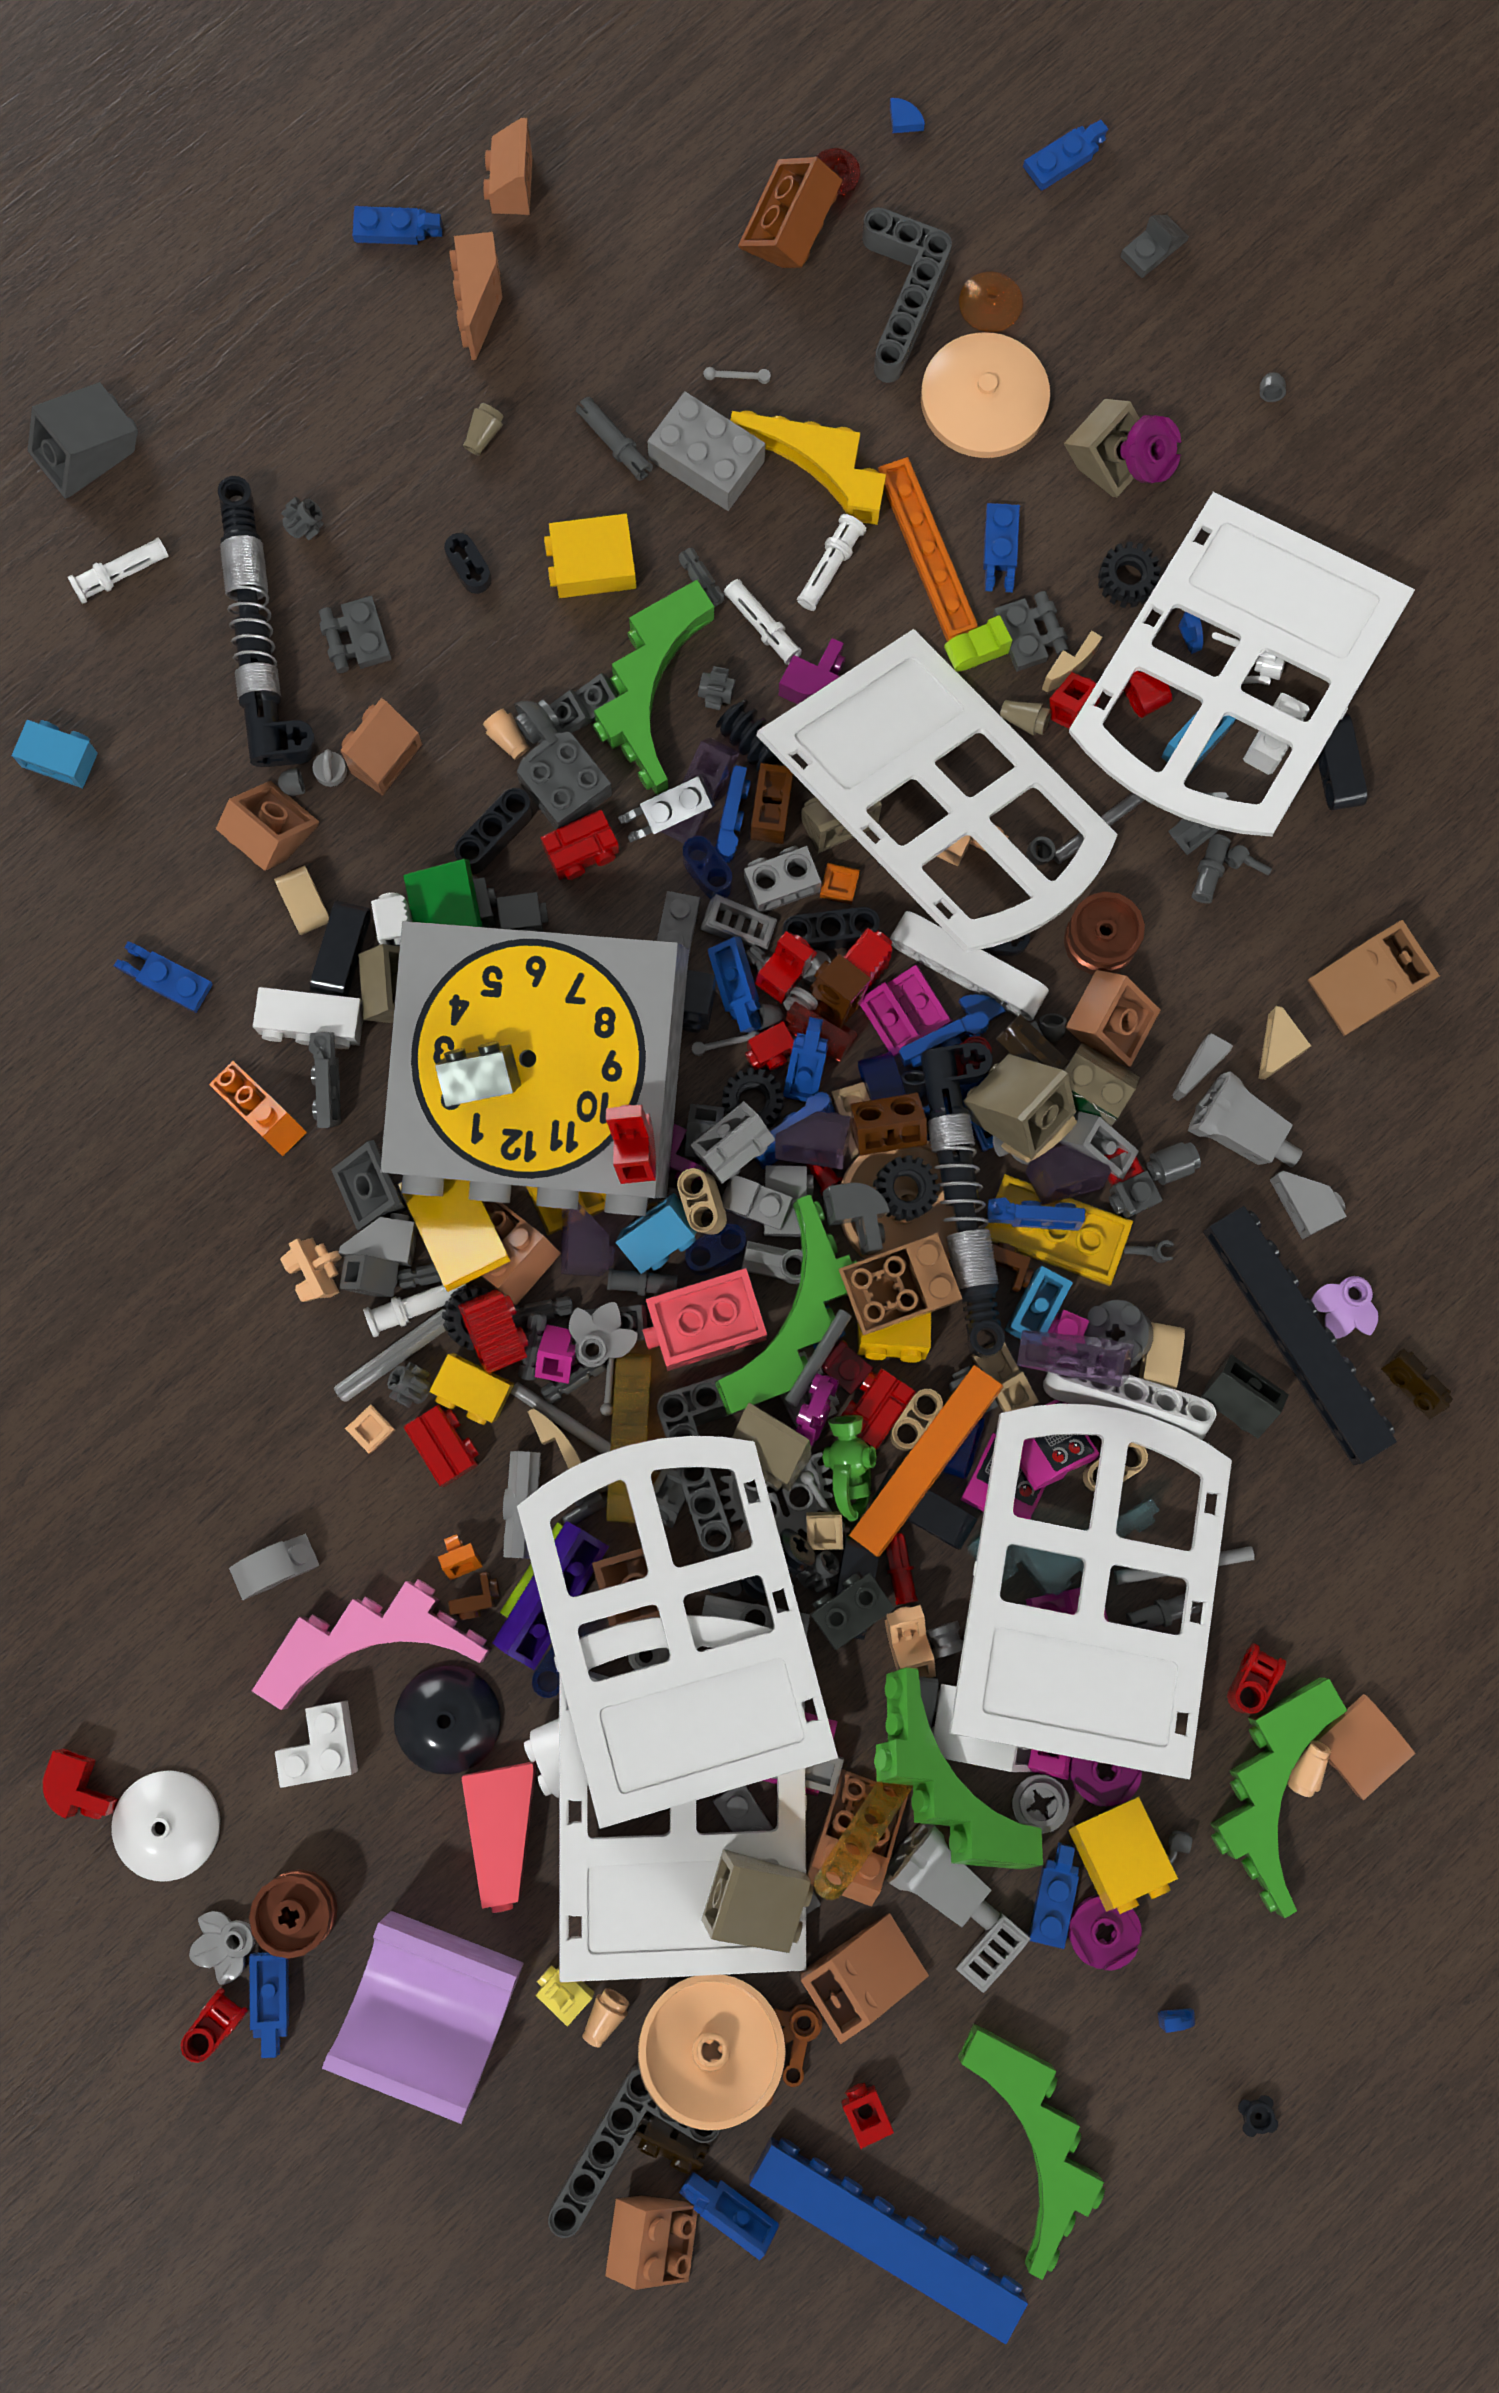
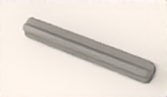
M441 1309L334 1387L338 1397L344 1402L349 1401L446 1330L443 1326L445 1320L442 1318V1312H446V1310Z

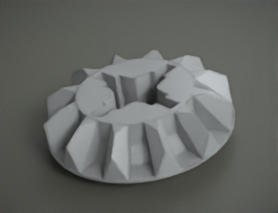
M1043 1774L1029 1776L1016 1786L1011 1800L1014 1816L1018 1822L1041 1828L1042 1833H1048L1060 1827L1069 1812V1798L1065 1788L1056 1779ZM1033 1790L1042 1798L1054 1796L1045 1805L1047 1818L1038 1809L1026 1810L1035 1802Z

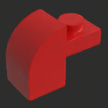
M786 931L778 940L774 954L758 972L755 984L782 1004L789 996L791 990L797 986L806 974L818 953L810 947L805 939Z
M642 1104L606 1108V1122L614 1140L613 1166L620 1184L656 1181V1151L650 1114H645Z
M63 1748L52 1752L43 1777V1793L47 1804L57 1815L67 1819L75 1816L78 1808H81L80 1814L93 1819H101L102 1815L107 1816L114 1813L119 1801L118 1798L86 1788L96 1762L95 1759Z

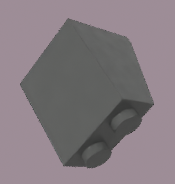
M98 382L32 406L28 453L66 499L135 451L138 429L135 422L130 417H127L118 406L116 398L108 393L103 385Z

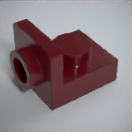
M842 1340L838 1346L834 1345L821 1369L827 1376L838 1379V1386L851 1395L873 1368L847 1346L848 1343Z

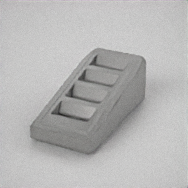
M716 894L708 904L700 930L725 939L741 937L744 945L751 947L755 945L761 950L766 951L777 919ZM719 910L724 912L721 923L715 921ZM732 914L737 916L733 928L728 926ZM749 919L750 923L747 932H741L744 920ZM761 923L763 927L758 939L754 937L757 924Z
M1212 1033L1208 1034L1201 1042L1177 1085L1173 1098L1177 1101L1184 1098L1231 1051L1233 1045Z
M1001 1911L995 1925L991 1929L984 1931L955 1968L983 1993L1031 1939ZM1001 1929H1004L1015 1939L1011 1945L998 1934ZM992 1939L1006 1950L1002 1956L988 1945ZM983 1950L997 1962L993 1968L979 1956ZM973 1961L988 1973L984 1979L969 1967Z

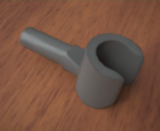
M1237 845L1230 849L1224 860L1233 869H1238L1242 863H1245L1247 866L1266 875H1269L1272 870L1271 867L1251 857L1248 849L1242 845Z
M1165 1240L1154 1246L1147 1247L1125 1245L1124 1254L1152 1256L1156 1262L1164 1263L1172 1260L1174 1257H1164L1160 1249L1161 1247H1172L1174 1243Z
M1177 1830L1170 1833L1167 1857L1171 1865H1173L1176 1859L1177 1852L1190 1853L1192 1837L1189 1833Z

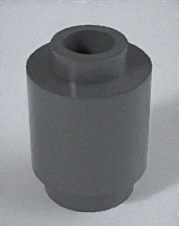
M1180 1142L1151 1153L1150 1161L1147 1162V1170L1152 1180H1158L1161 1185L1194 1174L1195 1169L1201 1166L1199 1153L1191 1142L1186 1144Z

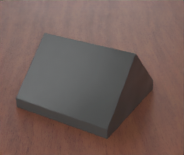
M374 1140L366 1142L331 1169L357 1231L363 1230L379 1217L390 1218L391 1213L399 1214L407 1210L392 1174L380 1173L382 1151Z

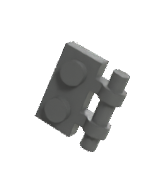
M1041 591L1034 595L1037 608L1030 610L1024 598L994 609V617L1001 616L1013 640L1009 655L1016 672L1047 662L1049 656L1046 648L1054 646L1057 656H1060L1063 650L1067 653L1069 652L1066 643L1068 636L1065 629L1060 627L1055 615L1057 613L1056 606L1053 601L1049 600L1046 591ZM1041 620L1044 621L1048 631L1047 634L1040 636L1035 624Z
M372 596L341 604L344 615L341 618H334L332 609L329 607L319 610L321 618L319 623L322 635L327 638L329 645L327 653L329 660L334 663L337 673L347 672L349 670L347 660L357 658L360 669L392 660ZM348 631L352 643L343 645L339 633Z

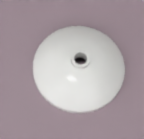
M179 1771L155 1772L134 1782L119 1799L112 1818V1839L120 1859L131 1871L153 1881L177 1880L199 1869L214 1851L220 1834V1813L212 1793L197 1778ZM157 1822H162L166 1827L163 1835H159L155 1831V1824Z

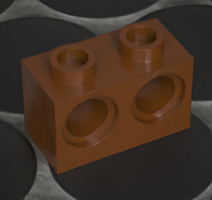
M760 764L751 824V840L784 844L793 783V773L786 766Z
M838 954L831 963L826 960L818 968L814 975L817 979L811 985L809 992L812 993L818 1002L817 1008L813 1011L837 1030H840L859 1009L871 978L842 955Z
M918 1093L850 1104L852 1130L859 1156L928 1145L926 1117Z

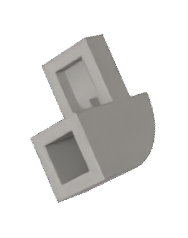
M736 1175L728 1180L721 1198L725 1211L750 1221L760 1222L780 1231L794 1199L791 1196Z
M305 1533L257 1551L231 1566L229 1570L242 1600L270 1590L283 1581L313 1570L320 1565Z

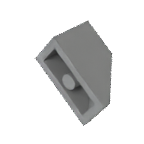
M1076 1111L1073 1116L1077 1123L1060 1143L1075 1156L1123 1180L1139 1151L1100 1116ZM1117 1148L1126 1151L1110 1160L1104 1156L1105 1154H1114Z
M1285 1171L1278 1173L1270 1179L1302 1240L1347 1217L1344 1212L1346 1207L1342 1197L1337 1192H1333L1328 1185Z
M391 1213L390 1218L379 1217L342 1244L339 1254L344 1258L345 1255H369L397 1262L400 1266L412 1267L418 1228L415 1222L410 1221V1216Z

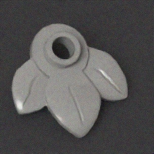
M615 1302L599 1307L592 1315L580 1308H576L571 1315L569 1332L577 1342L575 1345L576 1357L584 1366L598 1367L604 1364L608 1358H621L634 1347L637 1341V1332L630 1329H620L621 1315ZM589 1344H596L599 1347V1353L594 1357L586 1354V1347Z
M207 1912L198 1918L199 1926L204 1935L192 1944L189 1958L199 1967H214L218 1983L220 1985L228 1984L239 1977L244 1971L245 1956L254 1948L255 1938L252 1935L249 1923L240 1920L231 1921L223 1912ZM233 1935H236L239 1938V1945L235 1943Z

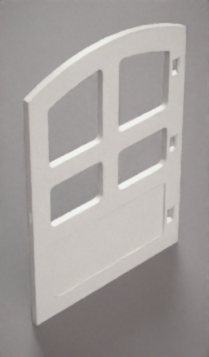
M1213 492L1070 727L1069 734L1084 752L1109 776L1129 791L1156 807L1183 819L1211 828L1240 834L1272 837L1338 722L1342 720L1347 712L1349 703L1411 599L1415 589ZM1201 528L1210 533L1204 545L1193 542ZM1180 608L1239 638L1240 642L1219 676L1213 677L1153 647L1152 642L1172 609ZM1152 609L1161 614L1154 627L1144 624ZM1268 652L1329 683L1327 692L1309 721H1300L1241 690L1243 682L1261 653ZM1136 671H1142L1198 699L1202 703L1183 738L1161 772L1153 771L1138 760L1103 726L1104 721ZM1102 692L1112 697L1104 710L1094 706ZM1224 716H1232L1289 745L1292 749L1260 804L1226 800L1189 789L1184 785L1185 780Z
M914 629L759 729L756 734L965 952L994 947L1018 939L1060 915L1082 895L1095 879L1107 860L1118 835ZM976 733H981L1014 765V768L975 796L967 797L935 765V762ZM797 753L808 766L803 770L791 756ZM914 779L948 812V815L908 844L901 846L881 828L866 810L907 781ZM1030 788L1038 789L1084 837L1076 855L1055 881L1048 880L990 821L991 816ZM869 827L880 839L878 843L875 844L863 830ZM969 835L1030 896V899L999 913L970 919L923 871L922 866L962 837ZM941 902L953 914L949 920L936 907L938 903Z
M1051 1404L1030 1406L1000 1413L977 1559L974 1564V1578L949 1733L1190 1779L1232 1460L1205 1441L1176 1426L1147 1415L1120 1408L1092 1404ZM1072 1434L1097 1435L1101 1438L1102 1444L1088 1530L1084 1531L1019 1518L1014 1515L1013 1505L1022 1447L1025 1439ZM1129 1443H1135L1158 1452L1200 1476V1489L1190 1551L1124 1539L1116 1534ZM1207 1493L1217 1494L1215 1515L1204 1513ZM1010 1544L1077 1557L1083 1561L1084 1568L1078 1609L1074 1615L1005 1602L1001 1599L1000 1589L1007 1547ZM1113 1565L1185 1580V1601L1181 1630L1178 1635L1106 1621L1104 1610L1110 1569ZM1192 1601L1203 1602L1200 1624L1190 1622ZM1178 1712L1188 1713L1185 1736L1175 1733Z
M684 1436L661 1438L627 1445L597 1455L566 1470L542 1485L517 1505L555 1654V1665L557 1672L560 1673L600 1829L838 1758L755 1442L728 1437ZM679 1467H709L732 1470L752 1540L751 1546L737 1552L683 1567H676L672 1561L651 1480L652 1472L658 1469ZM755 1479L760 1502L749 1504L743 1483ZM617 1480H622L626 1484L648 1573L640 1579L572 1597L567 1592L550 1521L574 1502L595 1490ZM760 1576L774 1623L773 1629L764 1634L708 1650H696L683 1603L684 1597L694 1592L747 1577ZM783 1588L789 1611L785 1610L777 1613L772 1592ZM656 1605L670 1653L669 1659L666 1662L600 1681H592L588 1674L578 1635L579 1626L637 1608ZM812 1698L818 1720L806 1722L801 1702Z
M687 1615L696 1650L701 1646L715 1648L772 1630V1628L744 1620L718 1616ZM649 1617L620 1623L579 1638L588 1671L601 1664L634 1653L663 1647L668 1649L660 1617ZM559 1673L560 1982L806 1971V1907H803L799 1920L802 1921V1932L799 1941L792 1943L790 1953L713 1940L701 1921L723 1849L798 1870L806 1874L805 1810H807V1796L805 1795V1768L777 1776V1826L774 1830L699 1833L696 1830L695 1800L670 1808V1830L664 1835L590 1837L587 1833L588 1782ZM803 1701L801 1704L805 1715V1701ZM569 1800L581 1801V1821L569 1823ZM569 1915L581 1916V1936L569 1938Z

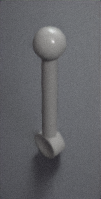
M707 367L703 373L707 380H713L715 377L758 379L762 384H767L771 377L767 369H761L758 373L717 371L713 367Z
M754 1030L747 1035L707 1044L695 1042L692 1045V1052L696 1056H701L706 1050L746 1042L760 1034V1032Z
M614 1358L607 1359L604 1404L600 1408V1412L604 1416H610L614 1412V1407L611 1404Z
M804 1471L800 1477L801 1481L804 1484H808L824 1512H832L814 1482V1474L811 1471ZM842 1521V1533H843V1531L845 1530V1524H844V1522Z

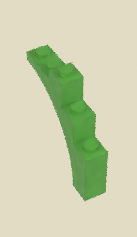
M698 580L629 617L630 631L627 634L636 650L612 663L613 677L610 678L619 697L594 710L596 723L593 724V728L600 741L604 742L607 740L612 749L621 745L627 760L630 763L635 761L641 770L638 772V776L646 790L652 788L656 796L669 789L668 779L656 756L651 737L650 719L654 695L662 674L675 653L694 633L714 620V605Z
M811 1195L799 1198L793 1203L800 1228L802 1265L800 1283L790 1313L778 1334L760 1355L742 1369L715 1382L727 1416L744 1410L748 1403L757 1405L790 1392L808 1362L805 1356H799L798 1351L819 1343L835 1318L832 1309H826L824 1303L847 1295L838 1269L857 1261L852 1262L849 1255L838 1259L835 1258L834 1254L838 1252L835 1240L831 1233L826 1234L821 1222L825 1220L822 1207L818 1201L813 1202Z
M906 1667L886 1674V1731L888 1733V1742L876 1745L874 1764L877 1782L913 1786L912 1808L914 1810V1823L950 1826L949 1848L951 1850V1863L1021 1870L1042 1866V1829L1017 1823L996 1813L971 1793L955 1775L942 1755L928 1724L921 1698L918 1669Z
M1320 1677L1248 1718L1253 1726L1249 1729L1251 1737L1259 1748L1264 1746L1265 1751L1229 1770L1234 1778L1230 1782L1233 1791L1240 1801L1246 1800L1247 1803L1210 1823L1215 1831L1211 1837L1222 1855L1227 1853L1228 1856L1235 1860L1243 1855L1245 1856V1859L1241 1861L1242 1865L1252 1880L1258 1879L1264 1890L1259 1894L1270 1913L1275 1911L1283 1918L1292 1915L1297 1910L1285 1885L1279 1859L1278 1820L1282 1796L1291 1771L1305 1748L1325 1726L1347 1711L1328 1678Z
M973 2024L958 2058L962 2065L985 2079L1009 2103L1021 2121L1032 2147L1038 2173L1039 2207L1035 2234L1025 2260V2265L1030 2274L1043 2280L1047 2270L1052 2272L1057 2264L1060 2250L1057 2248L1063 2235L1068 2237L1073 2229L1076 2216L1073 2215L1074 2211L1088 2217L1092 2208L1097 2209L1105 2193V2188L1102 2187L1104 2182L1097 2172L1067 2157L1068 2152L1073 2154L1079 2144L1081 2133L1078 2130L1080 2126L1075 2118L1043 2102L1044 2097L1048 2099L1051 2097L1057 2084L1056 2070L1052 2064Z

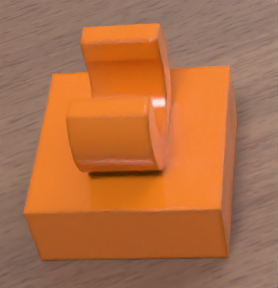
M457 1534L444 1539L448 1553L438 1556L442 1570L450 1580L483 1567L480 1557L471 1543L464 1546Z

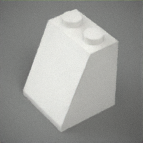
M941 1684L940 1690L937 1691L934 1709L937 1712L935 1726L931 1728V1731L945 1759L1009 1772H1032L1028 1768L1031 1749L950 1734L956 1686Z

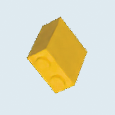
M627 514L549 523L550 536H544L546 556H553L554 566L548 567L551 587L557 586L559 598L636 589Z
M1139 1797L1068 1830L1106 1912L1117 1908L1119 1914L1139 1906L1136 1898L1149 1893L1151 1899L1171 1891L1168 1883L1178 1879Z

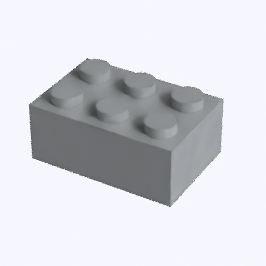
M685 391L647 441L648 457L651 462L727 511L730 510L765 462V443Z

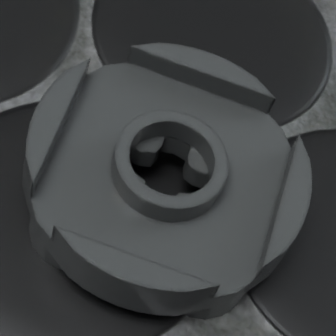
M1111 1300L1100 1306H1094L1088 1312L1087 1320H1089V1323L1083 1335V1344L1089 1358L1101 1366L1113 1370L1130 1369L1138 1364L1136 1362L1143 1355H1147L1151 1349L1153 1342L1152 1324L1143 1311L1134 1304L1124 1300ZM1119 1326L1120 1330L1125 1332V1337L1119 1338V1343L1114 1344V1339L1110 1338V1335Z

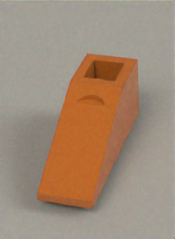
M234 1061L209 1084L282 1156L307 1133Z

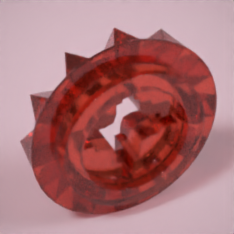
M831 148L815 156L831 170L835 168V165H838V176L843 180L838 189V195L841 194L844 197L848 191L855 190L856 184L860 179V166L851 153L843 149Z

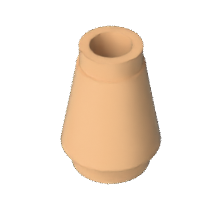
M504 708L492 714L483 723L487 730L485 734L511 755L514 760L520 758L530 749L512 713L508 714Z
M1311 1741L1291 1771L1287 1785L1294 1792L1305 1797H1312L1315 1792L1320 1791L1331 1750L1319 1741Z
M604 1989L602 1994L596 1996L582 2035L583 2039L588 2044L600 2048L603 2042L607 2040L628 2015L626 2009L629 2006V2001L615 1990Z

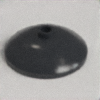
M458 1666L435 1667L416 1676L401 1693L394 1713L395 1735L404 1754L418 1767L436 1774H456L480 1763L493 1748L499 1735L501 1724L499 1703L490 1685L475 1672ZM442 1714L448 1715L451 1719V1724L448 1728H442L438 1723V1719Z

